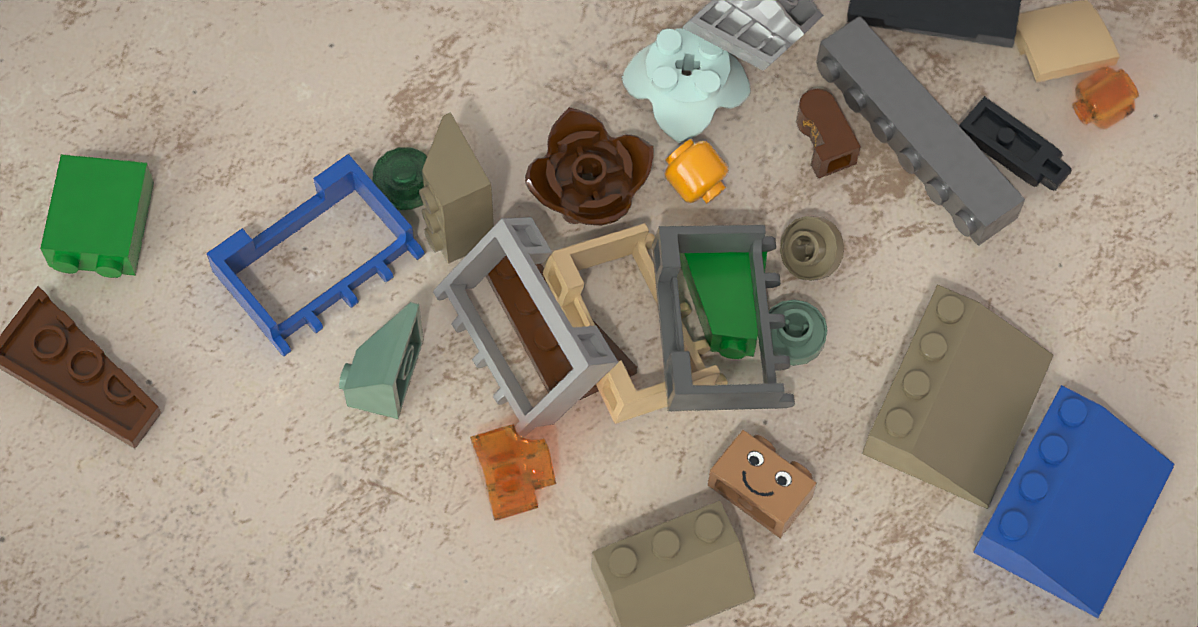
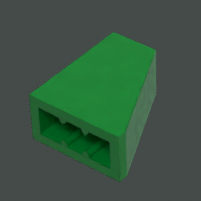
M749 252L679 253L681 270L704 336L711 348L710 351L719 352L721 356L729 359H742L745 356L754 357L758 330ZM762 252L764 273L766 268L767 252Z

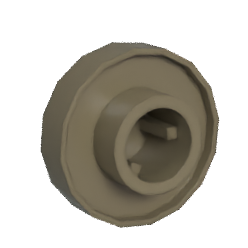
M804 216L795 219L786 227L781 237L780 253L783 264L791 274L803 280H820L829 277L838 269L843 259L844 243L840 231L833 222L825 217Z

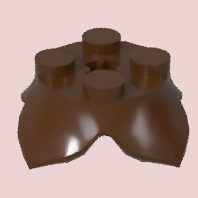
M569 107L551 128L548 136L546 156L534 159L528 166L525 184L541 204L561 213L564 220L570 224L582 223L598 226L611 224L628 213L633 196L645 184L650 175L653 162V145L639 136L630 134L616 138L611 137L603 123L596 117ZM591 173L592 179H596L587 181L582 179V175Z

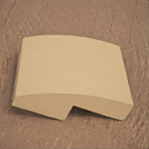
M1088 0L1074 1L1019 14L1015 43L1019 54H1026L1036 82L1113 66L1119 60V53L1106 25Z

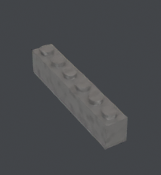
M860 16L820 42L816 64L821 76L827 82H833L839 88L851 110L856 113L860 112L870 123L875 137L880 142L887 143L894 150L904 170L910 174L914 173L925 185L929 198L935 204L942 205L953 217L956 228L961 234L966 237L970 236L979 246L1018 219L1025 198Z

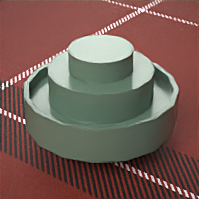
M795 299L782 301L769 310V314H783L786 323L783 328L771 329L773 355L789 356L790 365L792 366L807 364L817 358L824 348L828 331L825 318L820 311L808 302Z

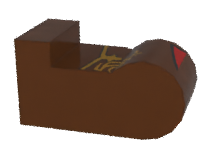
M813 89L804 93L800 98L796 123L801 133L810 137L814 146L811 167L817 178L820 179L856 165L861 146L831 93L822 89Z

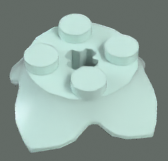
M684 28L664 29L659 32L654 43L642 49L632 58L622 76L623 85L628 93L636 99L650 100L654 118L659 127L679 144L702 133L711 123L717 108L732 109L740 106L751 92L744 68L731 53ZM682 71H692L691 76L682 75Z

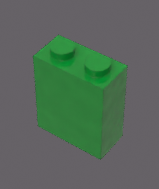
M61 154L40 247L49 267L67 274L76 273L78 270L93 271L108 278H118L122 274L136 275L154 185L147 163Z

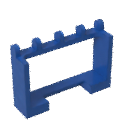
M349 154L313 178L316 195L255 238L251 239L242 228L206 253L212 272L282 356H286L291 352L289 344L284 339L305 324L313 332L318 333L323 329V325L316 316L341 298L350 308L358 304L359 301L352 290L377 273L386 283L394 278L387 265L402 254L409 251L416 260L425 255L422 247L414 239L413 229L409 222ZM356 190L397 237V240L287 320L277 324L236 274Z

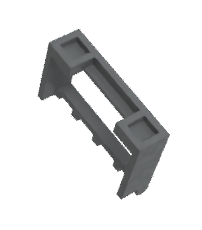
M765 225L658 227L652 244L668 411L783 409L795 405L794 395L784 393V383H777L775 371L789 369L791 365L789 356L773 355L771 329L783 328L786 323L783 314H769L766 288L778 287L781 285L778 273H764L762 252L776 249V239L771 236H765ZM749 252L764 384L693 385L690 353L684 350L677 280L681 268L679 253Z

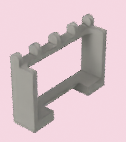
M532 217L501 218L433 291L437 300L449 298L458 314L452 322V326L456 332H462L467 329L479 352L472 359L476 368L488 366L500 389L493 395L497 404L502 405L509 402L519 420L512 429L517 438L528 435L535 427L554 425L618 363L596 325L572 327L535 264H542L553 252ZM506 255L573 367V370L534 408L466 293V289L475 288Z

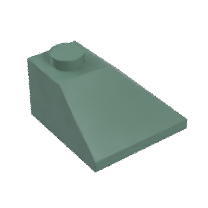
M410 302L356 350L352 364L345 363L340 376L339 389L344 391L348 407L399 419L424 341L419 304Z

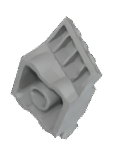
M712 0L682 28L753 66L765 70L824 15L819 11L813 0Z

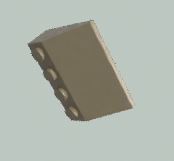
M937 284L868 435L862 454L988 509L1054 355L980 302Z

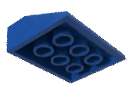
M1061 385L973 553L1098 618L1175 464L1106 408Z

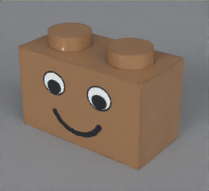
M742 430L710 469L708 486L777 537L781 538L813 498L817 482L812 480V474L803 465L795 461L789 463L776 454V449L767 439L760 435L751 436L745 430Z

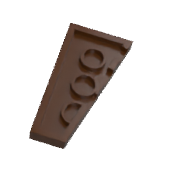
M506 255L486 275V278L549 393L573 370V367ZM535 264L544 278V267L541 264ZM593 320L617 361L622 360L629 376L637 374V366ZM596 384L581 399L599 392Z
M39 286L33 291L0 335V369L134 449L161 414L158 405L121 368H118L105 355L104 351L93 340H90L63 310L61 311L50 300L49 296Z

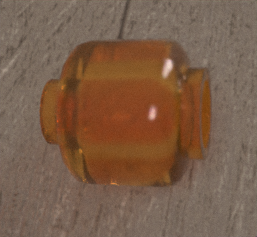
M1106 66L1076 85L1075 95L1078 101L1074 102L1072 107L1084 125L1092 122L1095 127L1106 130L1135 111V99L1139 97V93L1133 81L1123 69L1116 71Z

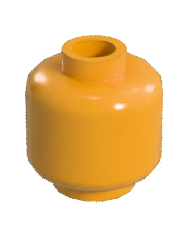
M689 139L665 159L669 165L665 170V178L687 203H694L702 198L708 204L726 189V186L721 181L727 176L729 167L707 141L702 140L695 143L692 139Z

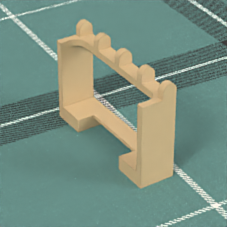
M646 223L552 251L553 253L546 262L543 275L572 327L595 326L580 295L584 282L578 271L631 254L658 306L654 264L647 249L652 248L655 237L653 233H648L649 229ZM687 302L680 304L682 320V318L690 315L692 310ZM682 321L684 350L690 353L693 385H726L728 381L725 375L720 372L718 366L714 365L706 368L700 357L711 349L707 340L693 343ZM622 360L618 361L596 383L615 424L667 407L665 382L636 391Z

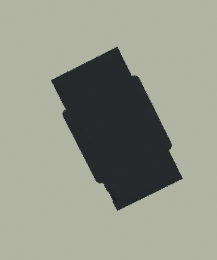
M850 0L847 23L860 16L868 26L1013 48L1021 0Z

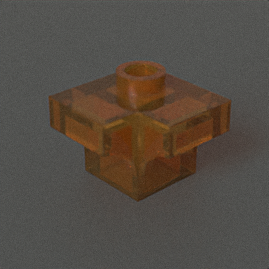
M514 424L470 437L478 473L482 480L494 520L497 521L538 508L535 490L556 484L550 451L545 438L537 440L523 438L517 433Z

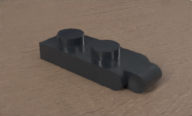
M985 96L959 125L981 151L1033 187H1037L1041 183L1048 189L1056 191L1072 172L1071 167L1061 160L1063 154L1059 148Z

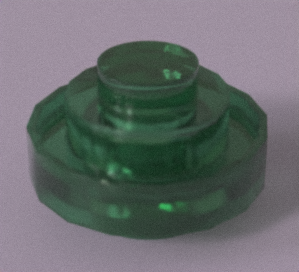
M398 147L387 151L377 160L373 168L372 181L397 210H412L423 205L419 190L424 188L422 169L427 155L412 147Z

